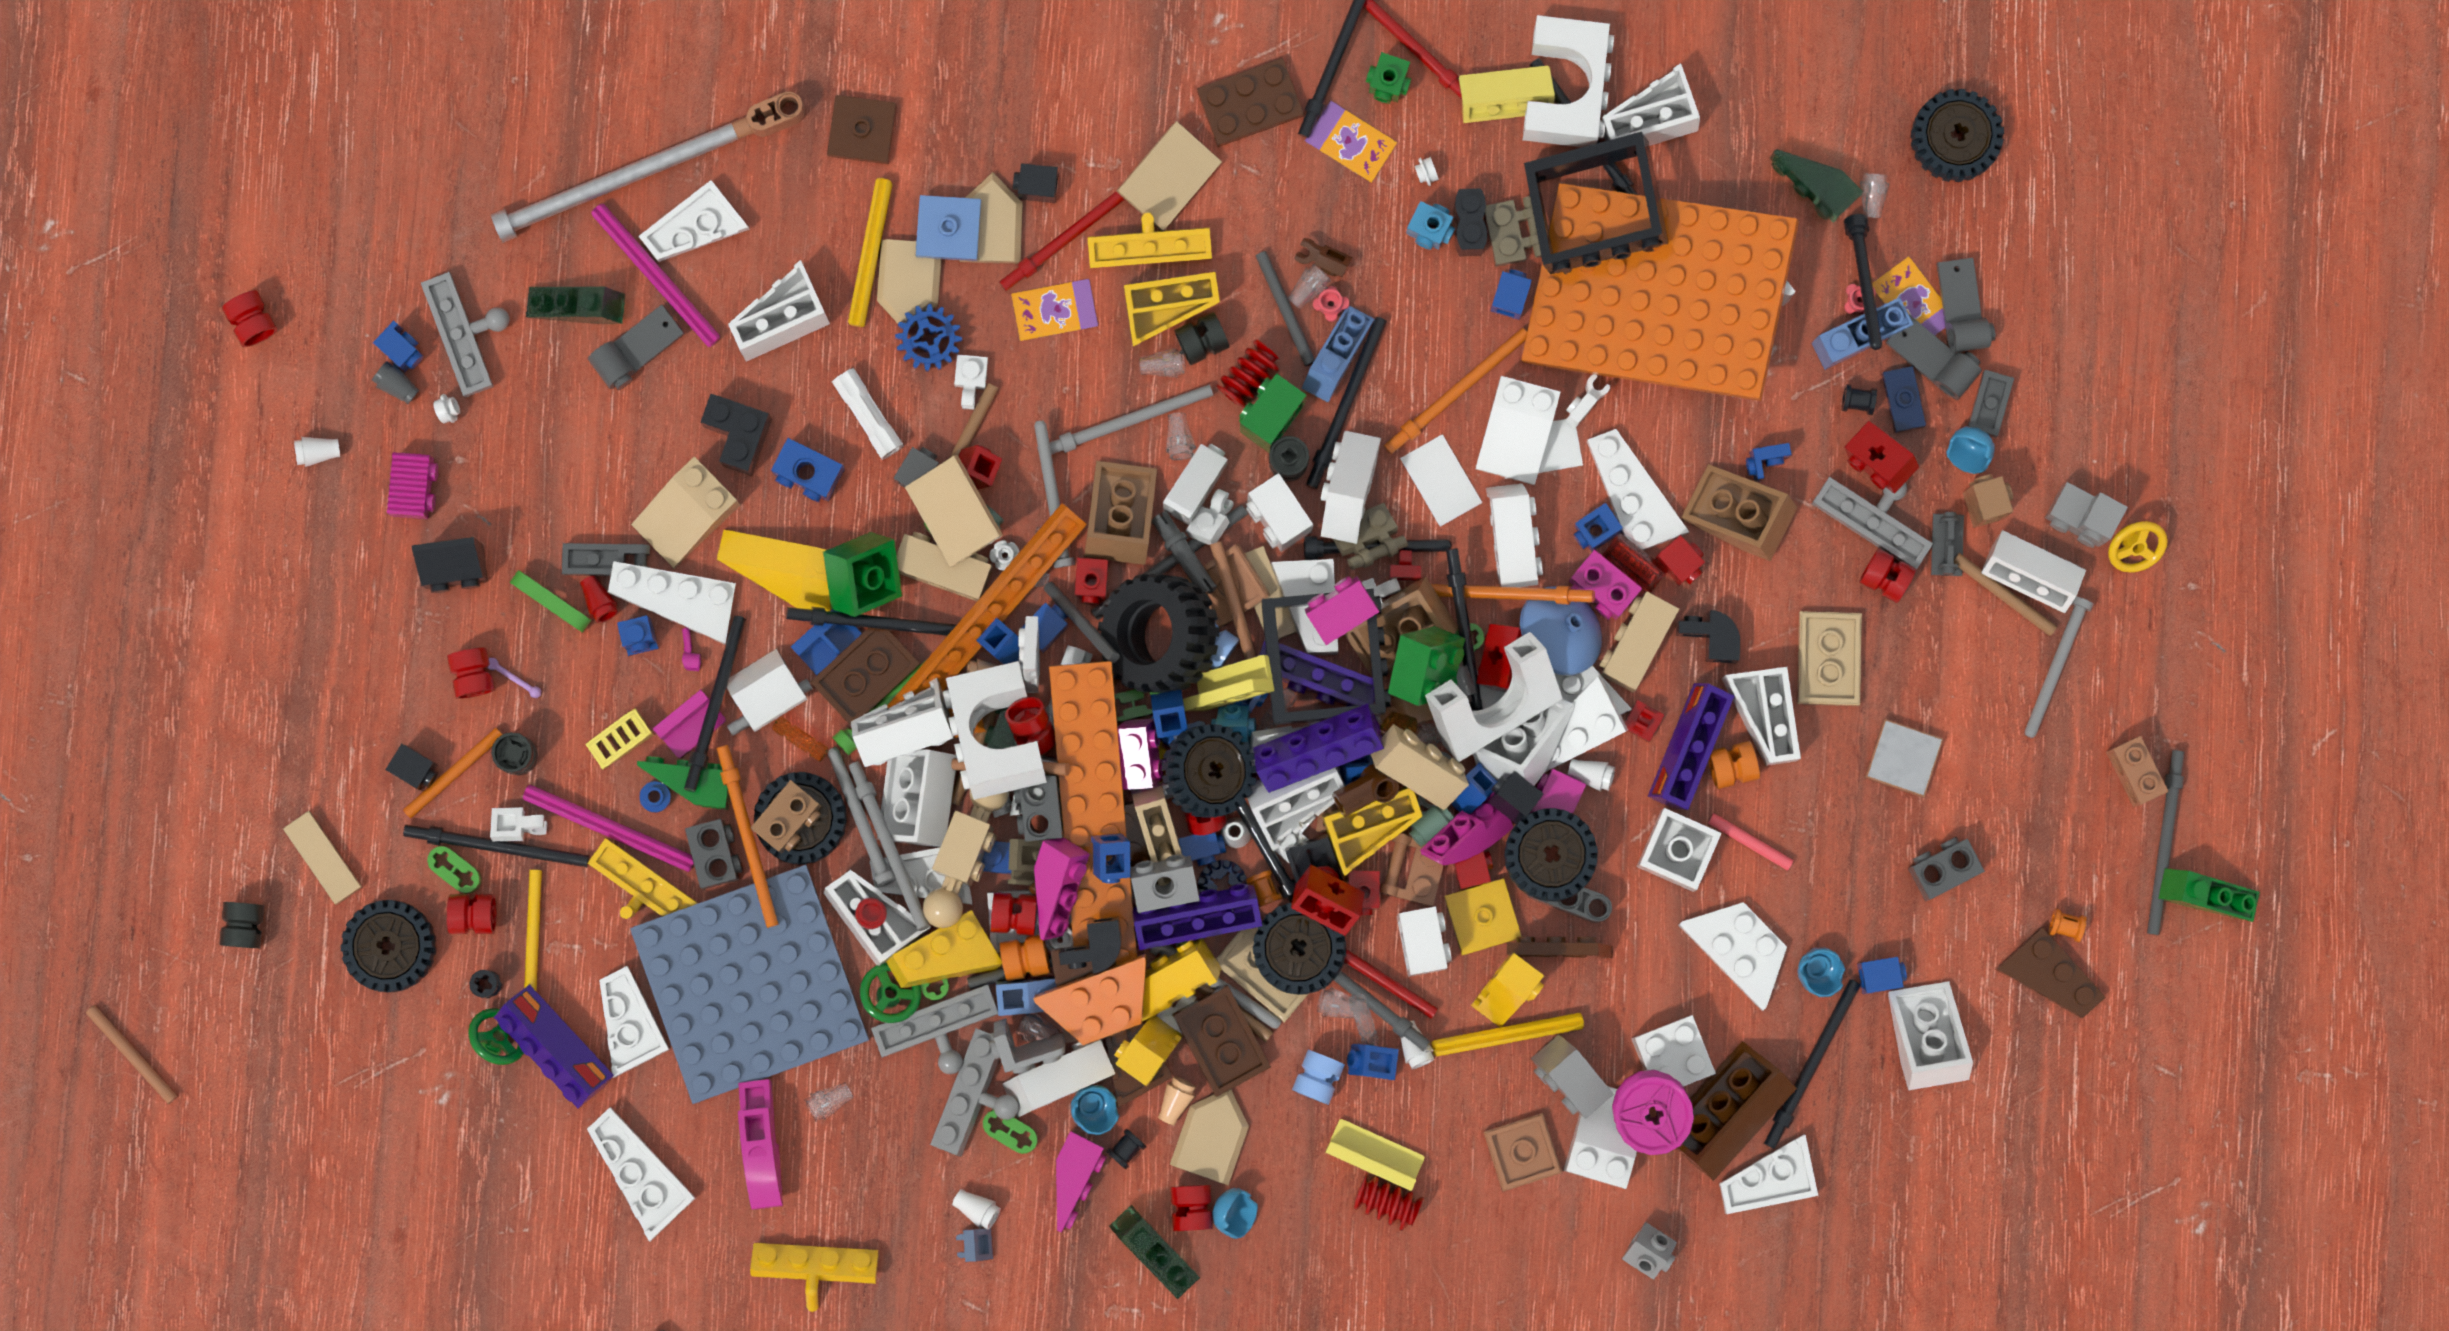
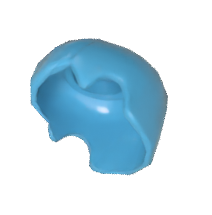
M1965 426L1955 431L1950 439L1946 454L1953 465L1960 470L1972 474L1982 473L1988 468L1994 457L1995 444L1992 438L1980 428Z
M1826 947L1812 948L1800 959L1797 974L1804 989L1818 997H1831L1843 987L1842 976L1845 966L1836 952Z
M1087 1086L1078 1090L1071 1101L1072 1118L1075 1124L1086 1133L1104 1134L1110 1131L1119 1119L1116 1105L1117 1100L1112 1092H1109L1104 1086Z
M1231 1188L1226 1190L1216 1200L1212 1216L1214 1225L1220 1232L1233 1239L1244 1237L1250 1231L1258 1211V1204L1250 1198L1251 1194L1240 1188Z

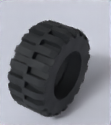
M1141 574L1135 576L1133 580L1127 579L1119 586L1121 590H1114L1108 599L1111 602L1109 605H1104L1101 612L1104 615L1103 621L1098 624V631H1101V635L1120 655L1118 661L1112 663L1113 677L1121 680L1122 685L1128 688L1152 693L1175 690L1183 691L1190 687V683L1196 684L1203 677L1201 672L1208 671L1213 662L1210 658L1212 655H1216L1218 645H1215L1216 637H1219V627L1215 626V621L1218 620L1216 610L1209 607L1212 605V601L1208 595L1201 594L1202 589L1197 584L1189 583L1188 579L1177 576ZM1162 606L1171 620L1172 639L1164 656L1155 661L1146 647L1145 629L1152 613ZM1102 655L1103 661H1108V660Z

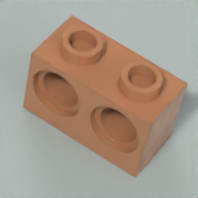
M2141 736L2106 752L2133 807L2142 805L2169 792Z

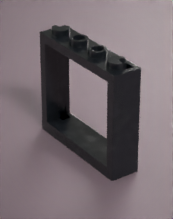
M1642 131L1524 163L1543 266L1550 274L1560 272L1568 274L1573 268L1581 266L1595 267L1600 265L1601 261L1607 259H1625L1630 257L1631 253L1642 250L1644 252L1654 251L1653 248L1669 243L1649 141ZM1637 156L1652 228L1553 254L1540 182Z
M1373 588L1366 589L1379 610V613L1367 619L1375 704H1369L1375 716L1385 715L1386 707H1391V697L1388 694L1389 688L1384 689L1383 676H1388L1386 657H1380L1379 646L1385 645L1383 627H1377L1376 615L1382 614L1380 596H1374ZM1318 594L1261 600L1266 655L1269 656L1274 691L1270 692L1273 726L1323 721L1359 707L1349 706L1285 713L1275 609L1309 606L1307 602Z

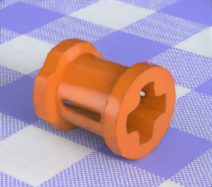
M1271 869L1245 879L1247 884H1254L1259 907L1282 899L1281 894L1277 893L1271 879L1273 874Z
M2055 908L2049 923L2048 934L2053 936L2060 934L2074 939V942L2079 943L2085 931L2087 917L2085 915L2076 917L2065 914L2060 909Z

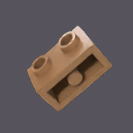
M1992 474L1978 477L1974 479V482L1969 483L1970 487L1963 492L1973 528L2003 520L2013 512L2010 502L2013 500V492L2008 482L2004 483L2003 476L1993 478Z
M790 780L751 826V829L781 854L785 849L790 852L800 841L801 837L798 834L806 825L810 828L821 816V813L818 811L821 805Z

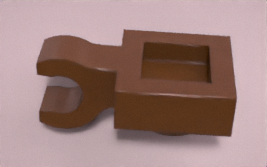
M1304 238L1300 245L1306 247L1309 250V254L1305 255L1298 252L1294 259L1301 264L1316 261L1314 265L1321 267L1324 273L1343 277L1353 257L1327 245L1321 247L1313 240Z

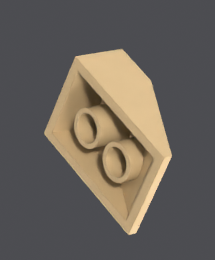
M693 457L670 479L631 525L675 569L741 505Z

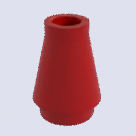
M596 575L589 576L580 582L590 618H594L596 623H603L617 615L618 610L616 606L618 603L607 593L608 591L599 582Z

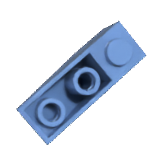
M1900 297L1876 308L1882 341L1914 325ZM1865 314L1819 335L1811 343L1824 370L1871 348Z
M1351 306L1345 309L1310 367L1301 389L1329 402L1369 331L1374 318Z
M1055 976L1019 979L1009 982L1007 980L996 981L998 1016L1044 1012L1034 1002L1033 998L1037 994L1056 988Z

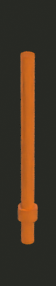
M1521 328L1413 421L1409 419L1400 427L1401 431L1383 445L1388 453L1392 455L1408 440L1413 441L1418 437L1423 427L1525 342L1527 331Z
M1431 584L1439 597H1453L1452 587H1448L1446 584ZM1464 585L1466 598L1555 601L1556 604L1569 605L1571 602L1593 603L1595 600L1594 590L1571 589L1570 586H1557L1556 589Z
M729 745L716 748L723 770L720 775L723 785H727L765 924L767 928L777 926L779 923L739 785V781H741L739 769L734 767Z

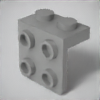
M1006 1018L994 1022V1032L990 1033V1047L995 1059H1001L1005 1073L1013 1071L1015 1074L1029 1070L1031 1064L1043 1061V1064L1053 1063L1061 1059V1055L1065 1053L1063 1033L1015 1047Z

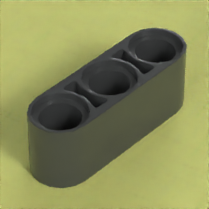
M1583 888L1575 894L1576 901L1572 906H1566L1560 900L1544 901L1527 895L1536 902L1593 923L1604 921L1612 912V904L1608 897L1587 888ZM1592 900H1600L1604 904L1605 912L1601 917H1595L1589 912V904Z

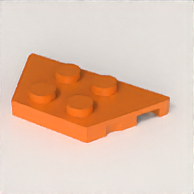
M1146 954L1109 967L1102 972L1090 974L1035 995L1033 1000L1082 1045L1140 1025L1143 1020L1147 956Z

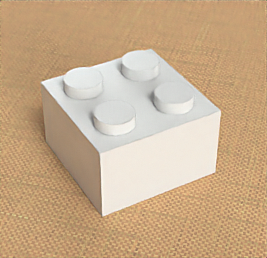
M1279 473L1248 493L1246 510L1255 523L1261 521L1265 527L1263 535L1272 549L1278 547L1283 552L1304 538V536L1312 533L1313 523Z
M1663 808L1658 815L1636 867L1694 892L1699 887L1721 833Z
M1435 906L1399 913L1396 917L1408 977L1447 969V963L1452 961L1449 943L1443 944L1441 932L1446 931L1443 912L1437 913Z
M1693 1015L1631 1038L1644 1071L1654 1069L1667 1073L1681 1082L1682 1086L1716 1074Z

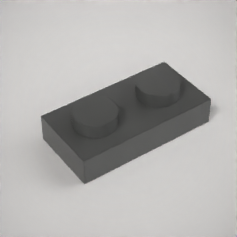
M1989 370L1982 372L1967 426L1980 428L1990 437H1998L2013 385V377Z

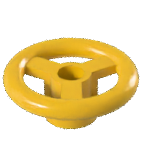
M2148 521L2136 522L2124 527L2114 536L2109 545L2108 556L2111 564L2116 569L2128 573L2140 572L2150 568L2161 559L2166 551L2168 539L2165 530L2160 525ZM2150 531L2158 537V546L2155 551L2149 549L2146 543ZM2130 555H2141L2146 558L2141 562L2133 564L2121 561V559Z

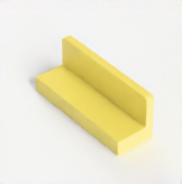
M1549 66L1459 76L1463 123L1525 116L1528 101L1554 104L1555 94Z
M1260 655L1202 673V679L1197 682L1199 694L1185 698L1183 702L1185 711H1208L1273 692L1274 685L1269 656Z
M1343 1119L1338 1121L1325 1151L1327 1154L1410 1191L1414 1187L1416 1177L1424 1161L1423 1155Z

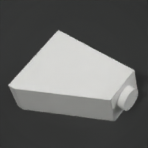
M1201 444L1165 498L1163 510L1168 511L1171 516L1189 526L1228 464V459L1223 457L1225 452L1213 444H1209L1208 447Z

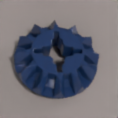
M1218 860L1210 863L1200 874L1198 880L1199 893L1209 889L1217 890L1218 886L1210 880L1211 878L1221 880L1229 872L1228 884L1233 886L1240 883L1247 884L1245 880L1247 879L1246 875L1234 862Z

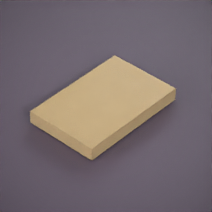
M1176 121L1116 192L1141 214L1145 211H1150L1154 217V225L1159 230L1164 231L1222 161Z
M958 455L952 456L905 487L950 567L956 566L1003 536Z
M1799 612L1797 704L1860 706L1862 613Z
M1258 927L1241 930L1216 960L1222 971L1285 1023L1308 994L1296 995L1286 993L1268 983L1259 972L1254 960L1253 940ZM1296 950L1292 951L1294 955L1298 953Z

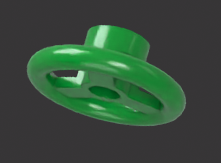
M885 962L880 966H874L865 974L860 986V998L865 1010L876 1020L884 1023H898L911 1017L918 1009L922 996L921 986H911L912 990L899 989L896 984L891 982L887 973L891 970ZM877 976L881 986L876 992L877 1004L874 1006L869 996V988L871 982ZM885 990H892L895 997L888 998L885 995ZM901 999L911 1000L908 1007L899 1013H883L885 1009L896 1007Z
M498 1008L485 1009L476 1014L470 1022L468 1037L472 1048L481 1058L492 1064L508 1065L518 1061L524 1053L519 1045L517 1049L513 1047L508 1041V1034L501 1029L499 1023L497 1027L490 1031L478 1032V1027L482 1021L495 1017L500 1010ZM502 1051H504L506 1054L505 1056L499 1055L502 1053Z

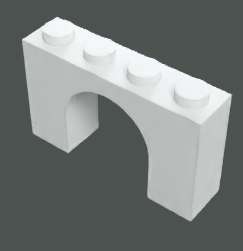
M1537 15L1531 55L1561 58L1574 62L1586 74L1589 90L1581 99L1570 104L1528 101L1522 140L1586 147L1597 144L1598 138H1604L1605 123L1603 120H1600L1601 110L1607 109L1608 92L1603 91L1604 81L1609 82L1611 63H1606L1607 53H1612L1614 35H1609L1610 24Z
M1531 632L1504 647L1512 670V680L1505 695L1494 705L1483 710L1472 711L1467 696L1452 680L1425 695L1442 744L1458 762L1563 699L1547 650Z
M1019 661L946 678L948 690L943 691L946 708H952L954 716L948 719L952 735H958L960 743L954 744L958 763L964 762L966 770L960 771L964 790H971L973 800L1047 783L1037 741L1005 749H991L981 745L973 737L976 725L985 715L994 710L1009 707L1015 701L1027 697Z

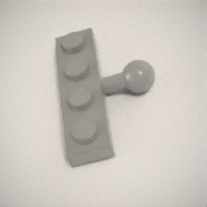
M450 272L421 282L463 396L466 398L494 387L474 335L488 329L495 332L505 330L510 322L508 312L503 308L495 307L487 312L485 318L470 323Z
M1829 477L1811 504L1878 548L1893 555L1898 561H1903L1917 569L1933 543L1886 514L1894 501H1898L1906 495V482L1895 494L1885 487L1883 490L1884 495L1877 506H1874Z
M985 985L918 1010L902 1022L884 1023L871 1028L882 1058L935 1038L940 1051L938 1058L940 1070L945 1074H955L961 1069L963 1060L957 1051L952 1050L947 1033L998 1015V1009L989 985Z
M975 1029L963 1059L962 1067L958 1072L930 1144L962 1157L982 1105L994 1109L995 1114L1003 1120L1015 1117L1019 1109L1018 1102L1013 1096L1002 1095L996 1097L987 1093L1000 1059H995L990 1047V1033Z

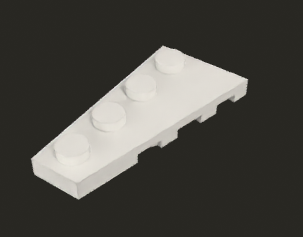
M613 561L607 593L654 612L663 618L681 624L690 630L708 636L725 645L736 583Z

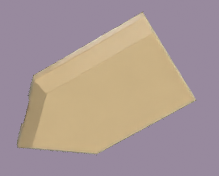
M992 172L965 197L981 199L977 261L960 260V262L1017 264L1021 261L1023 203Z
M886 239L881 240L877 301L897 324L899 322L907 323L908 320L905 317V313L909 312L913 316L916 315V306H919L922 312L927 310L928 304H932L933 309L938 306L942 259L916 258V241Z
M1231 1089L1218 1097L1213 1094L1190 1105L1170 1165L1229 1185L1249 1128Z

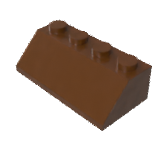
M1743 1041L1717 1068L1716 1074L1711 1075L1690 1098L1694 1116L1693 1124L1688 1137L1681 1146L1676 1148L1713 1181L1797 1089L1781 1070Z

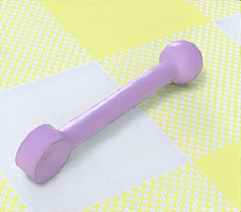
M489 658L490 665L487 667L489 670H497L529 691L532 698L541 696V689L539 687H532L500 666L497 659Z

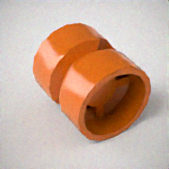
M1751 741L1734 744L1729 751L1725 747L1712 750L1708 764L1717 790L1734 786L1736 780L1746 783L1760 779L1758 761Z
M1040 935L1026 937L1025 942L1022 944L1017 939L1000 942L1002 965L1007 982L1024 979L1027 972L1032 976L1050 973L1045 940L1040 939Z

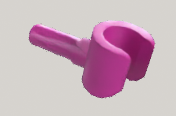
M683 628L684 653L682 663L686 670L699 671L701 654L692 653L690 629Z

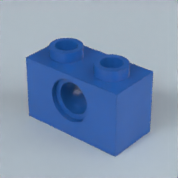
M789 438L784 443L771 469L772 473L777 476L775 479L777 483L789 489L796 485L804 489V496L818 503L821 498L829 502L845 470L842 464ZM805 465H811L815 468L813 477L808 480L799 478V470Z

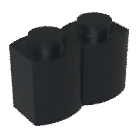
M1481 188L1459 189L1456 195L1453 209L1454 218L1458 225L1455 234V247L1460 257L1481 256L1486 245L1487 229L1483 221L1486 200Z

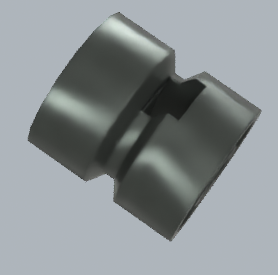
M1214 312L1199 318L1195 326L1188 323L1174 330L1190 366L1206 359L1209 352L1215 355L1230 348L1223 328Z
M1285 436L1276 440L1271 446L1269 453V468L1275 476L1279 473L1286 482L1295 481L1303 476L1309 462V451L1305 443L1293 436Z
M505 733L498 737L492 746L491 754L494 763L498 768L511 775L520 776L527 774L533 770L537 763L538 752L536 746L531 740L519 733Z
M223 902L222 920L226 922V926L220 930L219 945L260 949L262 931L257 928V925L263 922L264 905Z

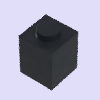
M1021 163L1020 172H1014L1013 190H1018L1019 200L1055 203L1059 174L1058 167Z
M401 743L385 770L414 788L423 791L425 786L429 788L438 775V772L435 771L438 764Z
M1513 771L1507 778L1501 776L1491 788V791L1495 794L1488 803L1517 824L1528 816L1543 796V793L1516 771Z

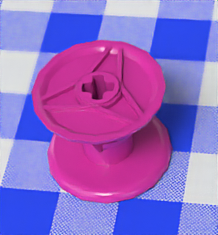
M1654 1069L1638 1071L1626 1078L1616 1090L1612 1104L1616 1129L1623 1141L1637 1152L1648 1155L1669 1153L1681 1146L1690 1134L1694 1120L1692 1103L1681 1082L1669 1074ZM1650 1107H1655L1657 1116H1650Z

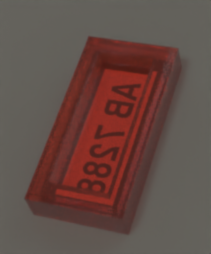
M1621 533L1617 535L1602 555L1639 585L1644 593L1646 591L1651 593L1668 572L1665 567Z

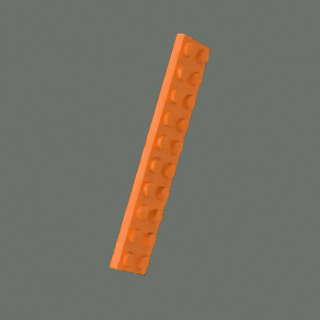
M1112 661L1049 666L1057 763H1069L1070 765L1068 776L1059 775L1064 838L1090 854L1086 864V873L1081 879L1077 892V900L1071 910L1073 946L1089 944L1088 920L1119 916L1122 943L1116 958V964H1120L1137 957L1135 925L1132 914L1131 876L1130 878H1121L1120 882L1112 884L1103 883L1102 880H1099L1093 874V843L1091 842V836L1121 833L1127 838ZM1106 855V862L1112 859V855Z

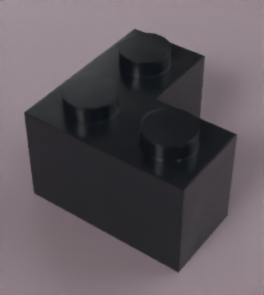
M710 394L700 423L706 429L728 436L719 462L723 467L752 476L772 422L770 414Z

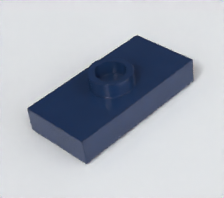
M1913 366L1883 372L1882 379L1894 433L1925 427L1926 422Z

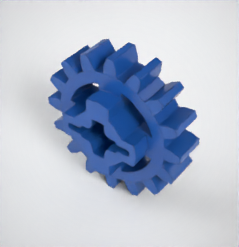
M928 304L927 310L922 312L921 308L916 306V315L913 316L906 312L905 317L908 322L898 323V327L903 330V333L895 334V339L902 340V344L897 346V351H906L903 361L906 362L913 359L914 369L921 363L924 364L925 372H929L931 364H935V367L940 370L942 368L941 361L944 360L948 364L952 362L949 356L950 352L953 354H958L959 352L954 343L961 342L962 337L955 336L954 332L960 329V325H951L950 322L953 320L954 315L950 314L944 317L943 307H940L937 312H933L932 304ZM928 318L936 319L944 324V326L936 327L929 323ZM917 322L918 331L916 336L908 339L909 329ZM927 330L930 335L939 334L934 338L933 345L930 346L927 341H919L923 338L924 331ZM949 337V344L946 350L940 354L938 346L941 340ZM921 349L928 353L929 358L918 356L912 350Z

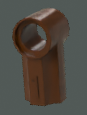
M1372 764L1363 770L1359 779L1334 791L1332 797L1339 812L1346 817L1375 801L1380 803L1391 801L1398 793L1399 784L1393 778L1376 769L1375 765Z

